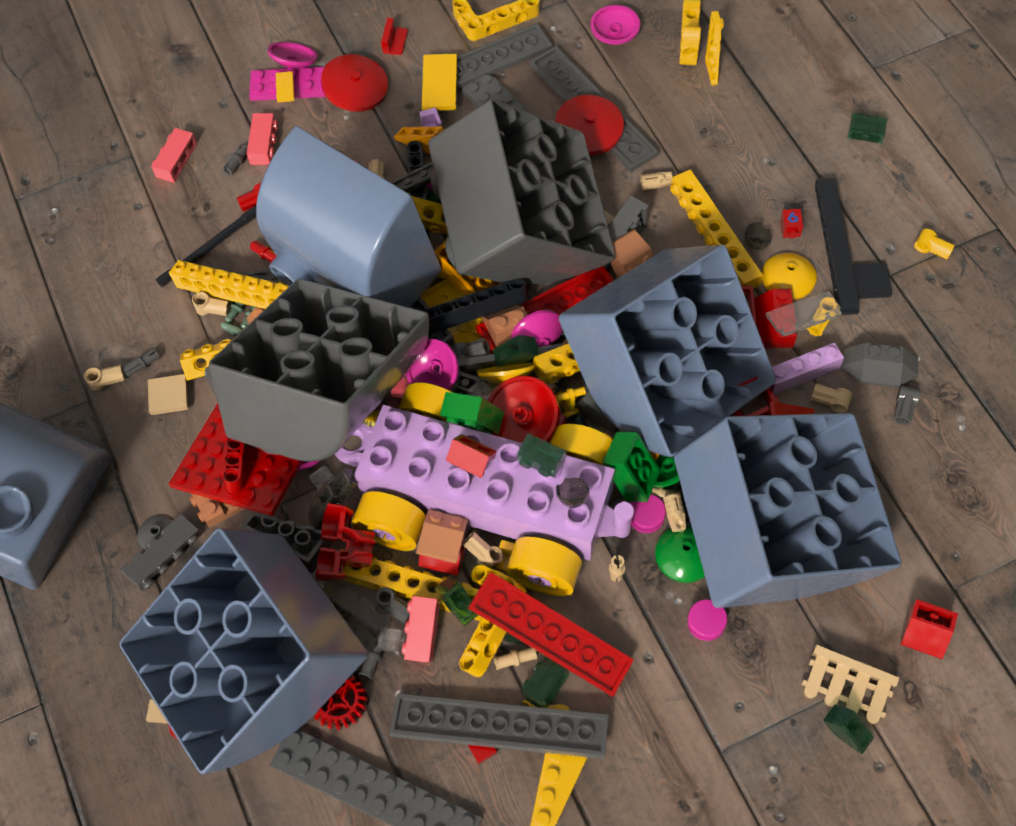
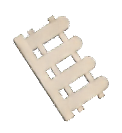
M816 645L811 655L816 657L815 661L811 659L809 665L813 666L807 681L803 679L801 684L805 686L804 695L812 699L820 692L826 695L824 702L828 707H834L838 700L846 703V713L851 716L857 714L859 709L867 712L866 720L870 724L877 723L880 717L885 718L886 713L883 712L886 699L887 697L892 698L893 692L889 690L897 686L899 677ZM828 662L836 665V668L827 666ZM825 672L833 674L828 689L820 686ZM848 672L856 673V677L849 675ZM846 680L853 682L849 697L841 695ZM869 680L876 681L877 685L869 683ZM866 688L874 691L869 706L861 703Z

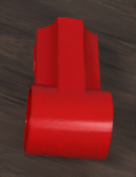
M261 183L255 185L253 191L236 198L243 212L256 206Z

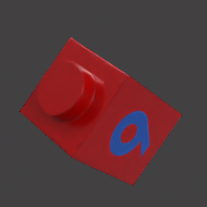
M801 209L782 210L780 218L782 238L801 237L803 230Z

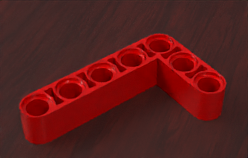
M226 436L223 480L227 492L235 494L243 489L247 444Z

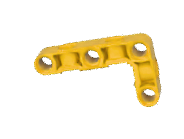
M467 0L452 1L453 15L467 38L472 41L482 39L535 18L540 12L539 0H518L480 16L474 14Z
M684 0L679 65L696 66L701 30V27H699L700 0Z
M477 565L472 570L471 578L479 585H482L488 573L492 572L526 593L523 585L497 570L484 565ZM482 618L460 659V668L474 677H481L486 672L506 632Z

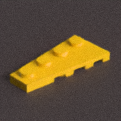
M718 11L711 12L705 63L711 85L718 84L720 41L722 39L721 29H723V19L720 18Z
M545 753L530 826L557 825L588 757Z

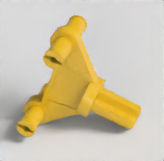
M584 387L574 390L570 388L565 392H556L555 395L565 411L562 415H566V419L579 412L578 408L575 409V397L586 394Z

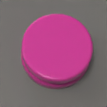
M650 494L648 502L631 501L630 504L634 509L631 526L641 533H653L661 528L665 520L666 508L659 497Z
M709 599L700 600L689 611L687 619L688 628L700 640H715L725 630L727 624L726 611L724 608H715Z

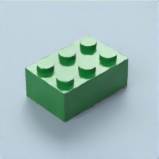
M445 392L440 415L446 418L448 423L491 435H499L504 412L482 397Z
M616 432L602 464L615 469L614 482L626 501L648 502L660 469L637 432Z

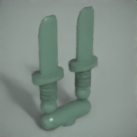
M236 302L231 304L230 313L225 318V321L221 323V328L232 335H238L249 325L246 318L241 324V328L230 324L238 312H243L241 308L243 303ZM253 306L250 311H246L245 315L248 317L256 307Z

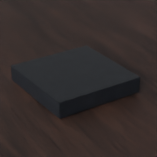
M886 263L852 265L858 299L892 296L893 293Z

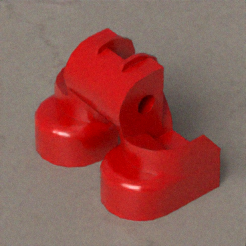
M328 503L325 509L321 528V541L346 542V548L339 551L330 548H320L315 577L318 581L344 580L347 577L345 575V566L367 568L371 566L372 559H374L372 546L376 545L374 540L375 532L350 529L354 511L347 506Z

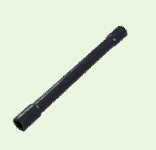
M256 207L250 208L240 218L182 261L196 262L245 224L251 222L256 218ZM171 269L155 279L161 288L172 281L169 274Z

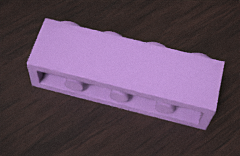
M832 343L775 365L772 369L776 381L770 387V390L773 394H777L840 369L844 357L837 345Z

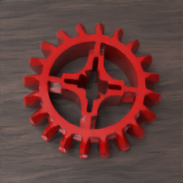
M352 676L350 679L348 678L341 685V688L329 698L330 702L326 713L322 707L315 713L314 718L316 721L321 720V726L324 727L328 724V729L332 730L334 725H336V729L340 731L341 724H344L345 728L348 729L349 721H352L354 725L357 723L355 716L362 718L363 715L360 711L366 710V706L363 704L367 702V697L364 696L366 690L361 688L362 683L360 681L356 682L355 676ZM350 690H353L355 693L353 706L347 701ZM333 698H334V699H337V698L340 699V698H341L342 701H343V703L338 704V702H337V704H336L335 701L333 700ZM339 711L347 712L341 716H333L336 715Z

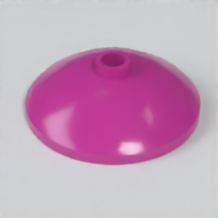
M621 5L603 7L591 19L593 35L601 42L611 45H619L631 41L640 30L638 15L630 8Z
M293 42L273 43L268 46L267 51L274 61L288 69L310 66L317 61L318 57L316 51L312 48Z
M540 310L520 320L510 336L513 349L522 350L554 345L563 332L559 322V314L551 310Z
M427 339L422 355L406 373L409 384L428 383L449 391L454 386L458 377L459 365L457 356L447 343L437 339Z

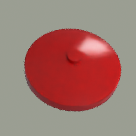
M347 54L338 56L326 64L321 75V88L326 98L335 106L347 111L363 112L371 110L383 102L388 90V78L382 67L372 59L361 55Z
M580 95L573 97L559 108L555 117V122L583 132L589 155H599L611 150L618 144L623 134L624 120L620 110L611 101L600 96Z
M530 376L510 378L498 385L487 400L504 412L499 435L492 434L494 436L542 448L552 439L559 425L560 405L557 396L547 384L537 378Z

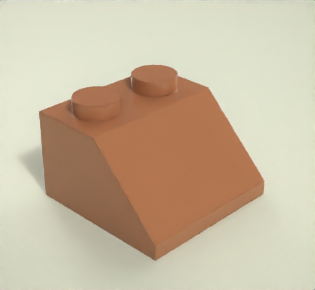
M631 230L612 242L616 259L611 262L616 278L621 277L654 256L651 247L636 230Z
M515 305L482 317L496 347L510 342V336L514 327L527 316L524 307Z
M429 509L423 524L416 554L457 563L465 539L468 519Z

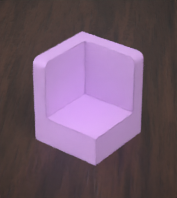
M436 107L419 112L422 127L442 126Z

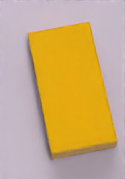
M292 71L276 73L278 103L294 101V77Z

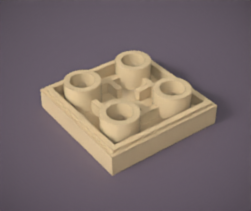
M185 374L148 379L150 415L188 410Z

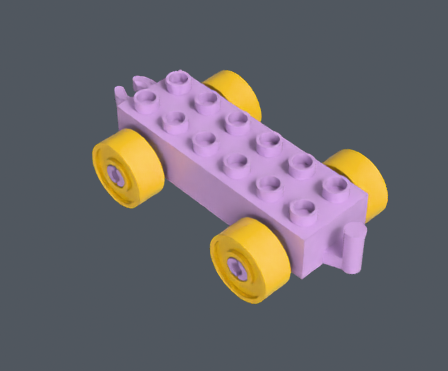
M412 383L408 385L398 409L383 405L374 427H369L362 423L353 433L354 436L362 439V444L358 449L348 450L343 445L335 453V456L340 461L357 467L354 475L362 497L351 522L354 530L375 532L374 540L378 545L399 551H411L418 544L426 518L424 513H428L429 509L468 519V526L517 539L506 568V574L525 588L541 594L558 597L571 595L582 566L581 558L591 560L597 538L608 536L624 538L631 531V522L634 514L633 506L623 501L617 504L614 510L608 506L613 491L615 469L606 467L602 463L613 441L610 437L587 426L563 424L557 427L550 440L548 449L545 450L446 422V418L440 415L445 392L450 391L428 383ZM463 434L497 451L495 458L487 464L483 477L479 478L446 461L453 438Z

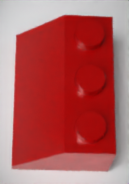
M791 288L771 289L755 297L756 327L764 348H794L797 334Z

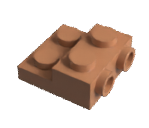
M192 494L189 497L193 507L198 506L200 510L197 513L202 523L206 522L209 528L244 510V508L205 498L197 494Z

